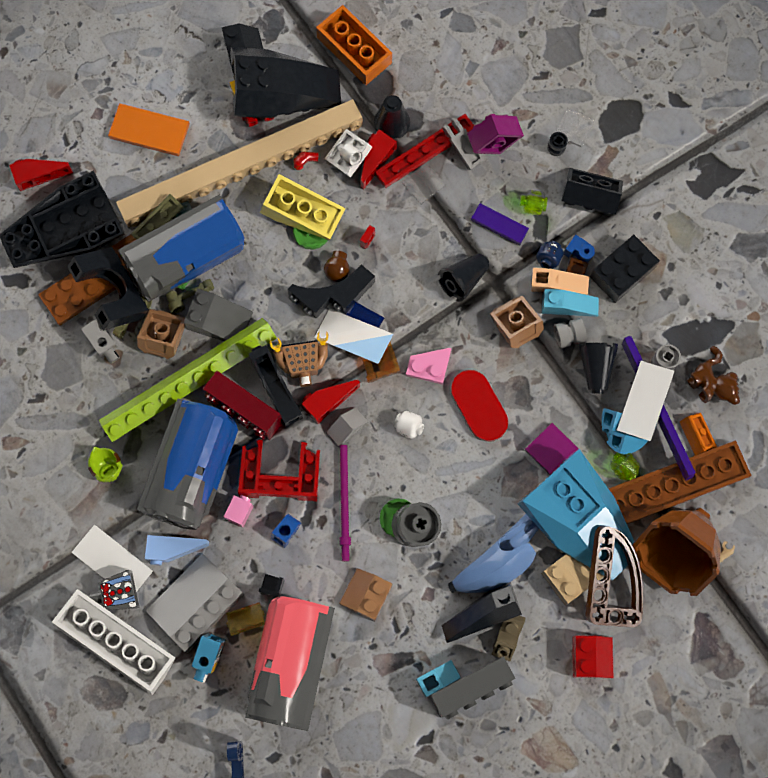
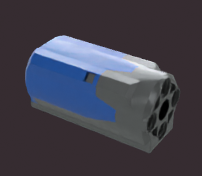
M219 194L122 247L118 251L135 284L147 302H150L239 254L243 250L245 238L236 219Z
M177 399L137 510L155 520L183 529L197 530L201 525L203 517L209 514L238 433L235 420L226 412L212 406Z

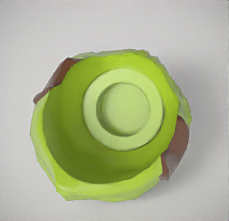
M94 447L88 459V470L91 475L103 483L116 480L123 467L117 452L110 448Z

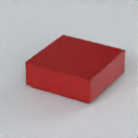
M369 225L362 235L360 247L367 249L375 237V228Z

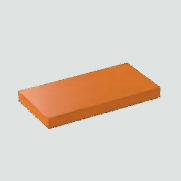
M119 103L108 137L117 141L179 156L190 123L179 118Z

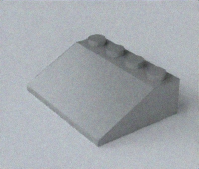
M202 553L146 612L184 652L188 653L200 641L201 637L207 634L244 594Z

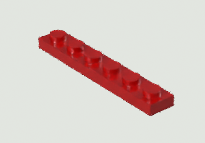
M466 114L457 118L468 133L473 129L474 124ZM452 122L449 123L448 126L453 134L456 135L458 131L454 128ZM440 129L375 171V175L383 186L387 188L452 146L445 132Z

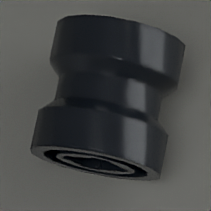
M562 132L553 133L549 139L548 152L553 156L562 155L568 143L567 136Z

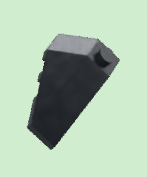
M511 582L495 590L488 591L441 625L446 642L455 641L522 615Z

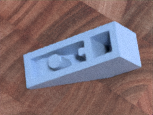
M147 535L145 559L150 561V565L161 566L162 562L168 563L208 547L209 541L207 539Z

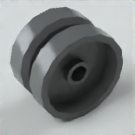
M418 502L404 505L398 509L393 516L391 526L393 535L398 542L404 546L419 547L429 545L435 541L440 534L442 524L440 515L434 507L427 503Z

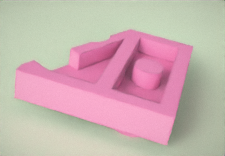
M452 348L410 356L406 376L443 385Z

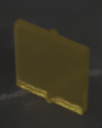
M260 602L226 613L228 620L226 624L229 627L231 636L265 625L263 617L265 613L261 609Z

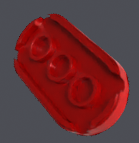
M466 370L459 373L452 382L451 394L470 430L480 440L493 442L500 439L507 430L508 417L488 380L483 374L475 370Z

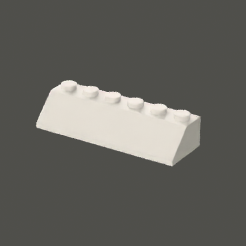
M78 589L52 621L57 629L151 695L154 694L175 660V657Z

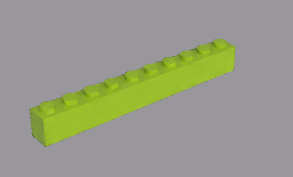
M261 318L104 416L99 422L113 442L177 402V399H182L207 383L216 371L220 373L225 372L247 358L253 348L260 345L263 347L269 344L270 340L272 342L277 337L268 322Z

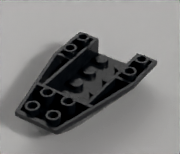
M93 170L57 188L0 234V239L13 268L89 252L125 234L111 202Z

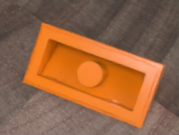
M701 412L690 415L680 421V425L694 455L717 447Z

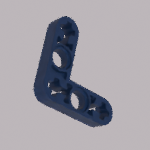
M242 741L227 742L228 762L231 761L232 778H244Z

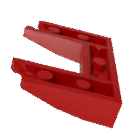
M257 440L258 446L247 450L245 446L242 447L238 488L239 497L240 495L247 498L270 496L298 498L299 501H317L320 466L319 449L314 454L306 449V442H301L299 477L261 475L263 440Z

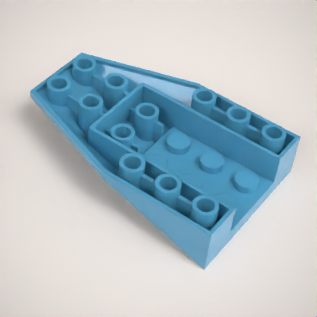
M580 449L573 452L550 476L518 503L519 507L557 549L591 568L594 535L599 526L613 527L622 532L631 544L635 542L613 494ZM602 533V537H608V533ZM616 540L610 580L616 578L628 566L625 554ZM601 550L599 552V559L604 560L607 552L606 550ZM599 570L598 573L604 576V571Z

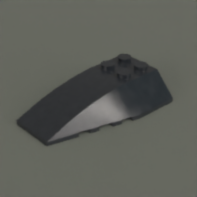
M230 48L231 65H234L235 73L234 116L274 118L277 115H290L293 112H306L310 109H322L341 104L339 70L269 49Z

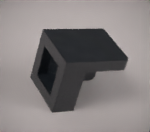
M265 574L262 586L258 592L273 598L280 597L285 580L282 577L278 578Z

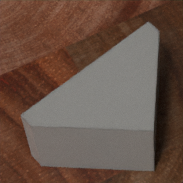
M354 408L342 414L328 429L327 434L340 447V445L364 427L368 421L357 408Z

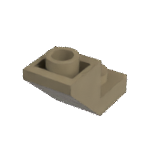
M519 615L502 622L491 655L499 658L504 656L507 661H511L525 623V617Z

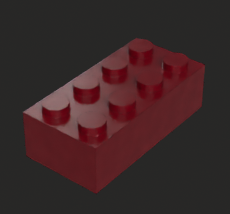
M219 371L214 373L203 388L208 403L215 408L220 406L231 418L236 417L241 426L246 429L252 428L255 431L254 434L262 440L266 438L270 441L283 423L279 412Z

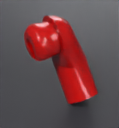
M300 152L294 158V168L302 170L308 161L318 162L319 154L317 152Z

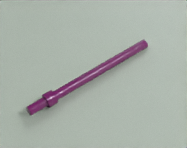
M340 445L341 537L339 538V545L342 547V562H349L351 537H349L348 445Z

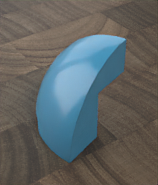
M604 408L602 430L606 432L609 439L607 444L614 451L620 454H630L636 452L648 442V440L617 431L623 413Z

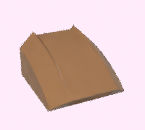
M523 296L516 297L489 313L511 348H519L530 340L539 337L544 330L542 319Z
M150 309L137 336L138 348L144 353L165 357L166 359L174 357L184 331V321L186 318L177 314Z

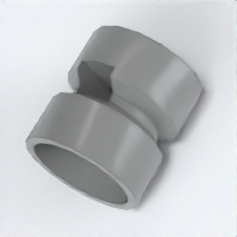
M581 318L570 320L568 324L562 322L554 325V335L559 348L571 346L572 342L580 344L587 341L586 329Z
M663 345L653 355L651 364L674 370L680 363L681 353L673 345Z

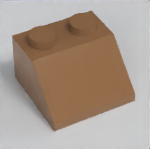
M357 568L339 604L375 622L393 584Z

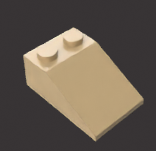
M566 554L541 574L563 604L567 605L588 589L591 568ZM597 572V580L602 579L604 576Z

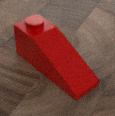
M380 129L376 134H371L367 141L372 146V149L364 160L361 176V188L363 190L374 178L375 171L380 169L397 149V141Z
M20 159L9 165L20 191L73 173L68 162Z
M357 379L317 390L313 394L309 393L302 400V408L319 424L360 388V381Z

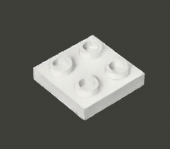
M346 129L324 159L351 177L370 152L372 146Z

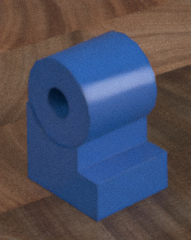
M575 234L563 255L569 258L572 254L578 260L588 263L593 258L595 249L591 244Z
M287 514L272 531L271 539L285 548L299 529L301 522Z

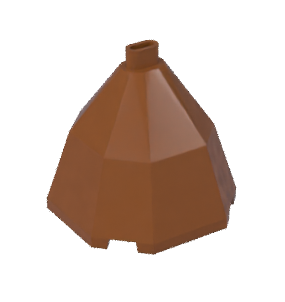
M697 508L696 510H672L654 520L632 544L638 557L641 572L670 594H678L680 591L689 592L690 596H698L718 576L720 571L721 547L716 529L709 520L710 514L702 508Z

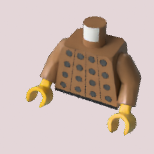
M319 331L317 333V340L282 345L281 340L277 337L279 343L275 346L272 345L271 340L269 341L271 348L274 349L273 353L277 365L285 374H290L291 378H299L301 387L311 386V376L317 375L318 370L322 369L328 357V344L326 341L329 334L327 331L326 338H321Z

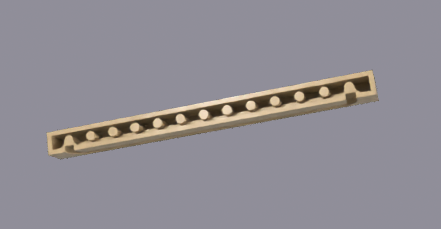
M352 99L121 199L116 203L127 227L138 226L169 194L181 204H188L199 196H207L215 189H223L229 183L239 182L245 176L255 175L261 169L273 167L278 162L289 160L300 152H307L316 145L321 146L332 138H340L346 129L349 131L358 130L363 125L362 115Z

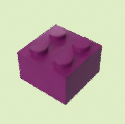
M495 114L486 116L484 121L475 125L467 133L472 149L476 154H501L524 136L517 116Z

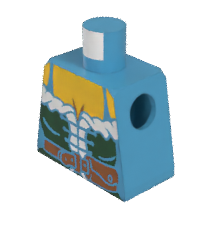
M210 633L201 637L192 663V667L197 669L193 679L205 683L208 673L215 671L227 639ZM204 657L208 658L209 663L204 661Z

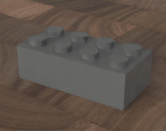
M503 656L430 695V698L440 718L446 717V719H450L459 714L458 709L463 707L464 710H467L476 705L475 700L480 697L482 700H485L495 695L493 690L499 688L501 691L513 685L511 681L516 678Z

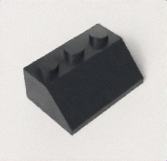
M240 23L221 27L230 65L231 47L264 49L258 28ZM231 65L233 77L235 80L234 65Z
M569 167L561 201L571 206L579 205L587 210L595 209L603 214L616 215L622 196L623 181Z

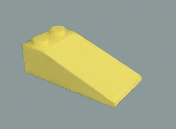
M279 174L263 203L260 213L277 222L330 241L346 208Z

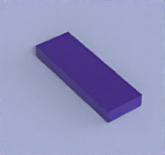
M481 203L471 218V221L519 246L529 230L528 227Z

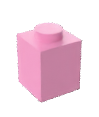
M234 495L224 518L240 527H244L253 509V505L250 503L251 500L243 495H240V497Z

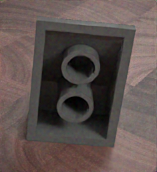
M197 288L184 324L187 330L226 341L248 327L253 311L214 293Z

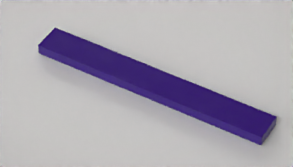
M627 336L623 339L622 347L636 374L640 362L643 360L632 336ZM663 404L658 424L685 481L692 479L696 472Z

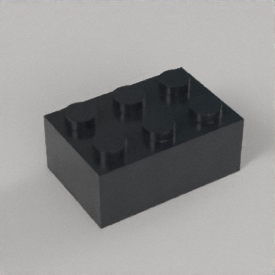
M633 234L592 270L590 278L614 303H617L657 267L660 260Z

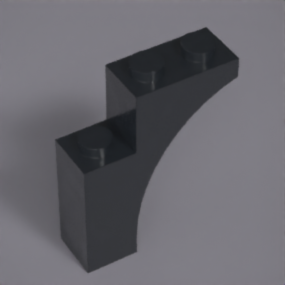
M361 264L346 279L331 286L305 288L292 284L287 289L288 298L294 304H300L303 307L302 310L311 317L313 315L316 319L331 303H333L332 306L335 310L346 314L375 283V275Z
M260 345L253 348L251 353H249L251 363L275 409L281 414L284 425L288 427L303 419L302 413L288 390L268 347Z

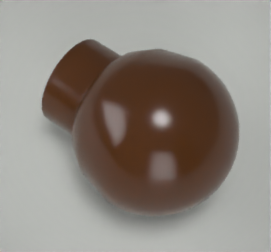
M333 251L332 257L324 265L326 277L333 282H340L349 275L350 269L345 252Z

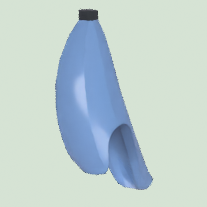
M525 514L484 554L465 568L452 582L448 583L449 590L452 593L456 591L483 593L495 590L516 579L532 564L536 556L535 550L528 542L539 528Z

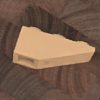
M533 268L531 292H544V289H558L588 295L589 276L555 269Z

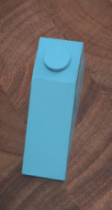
M544 289L542 294V314L598 317V297L567 290Z

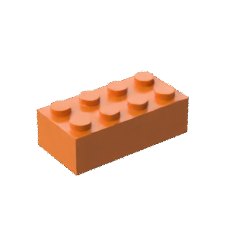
M344 5L339 7L316 27L317 38L365 85L369 84L392 64V52Z

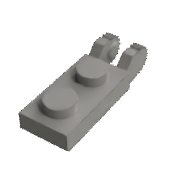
M454 117L451 119V122L458 133L454 135L446 124L442 126V130L467 168L471 170L484 161L485 158L482 154L474 153L467 130Z

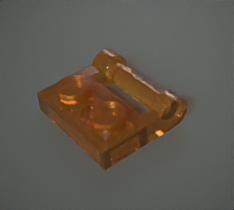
M389 342L379 364H377L379 372L374 373L371 361L361 357L367 373L366 379L368 383L400 373L391 342Z

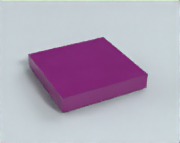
M551 423L525 448V451L551 475L563 461L579 448Z

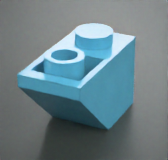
M452 660L417 678L416 681L426 698L461 677Z

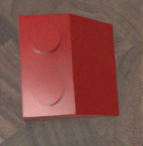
M572 637L573 678H614L613 637Z

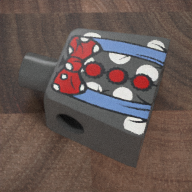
M125 570L100 581V591L89 594L92 600L98 604L102 603L103 607L107 610L140 608L131 570Z

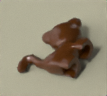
M712 346L710 352L715 355V358L708 359L706 362L699 364L695 371L691 373V377L687 382L693 389L701 386L702 392L698 396L704 403L709 402L714 394L718 400L728 401L733 405H737L740 403L738 376L734 372L720 375L717 378L714 376L712 366L722 362L723 354L719 348Z

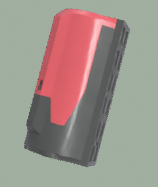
M285 596L276 597L271 600L248 694L249 702L245 718L308 731L335 608Z

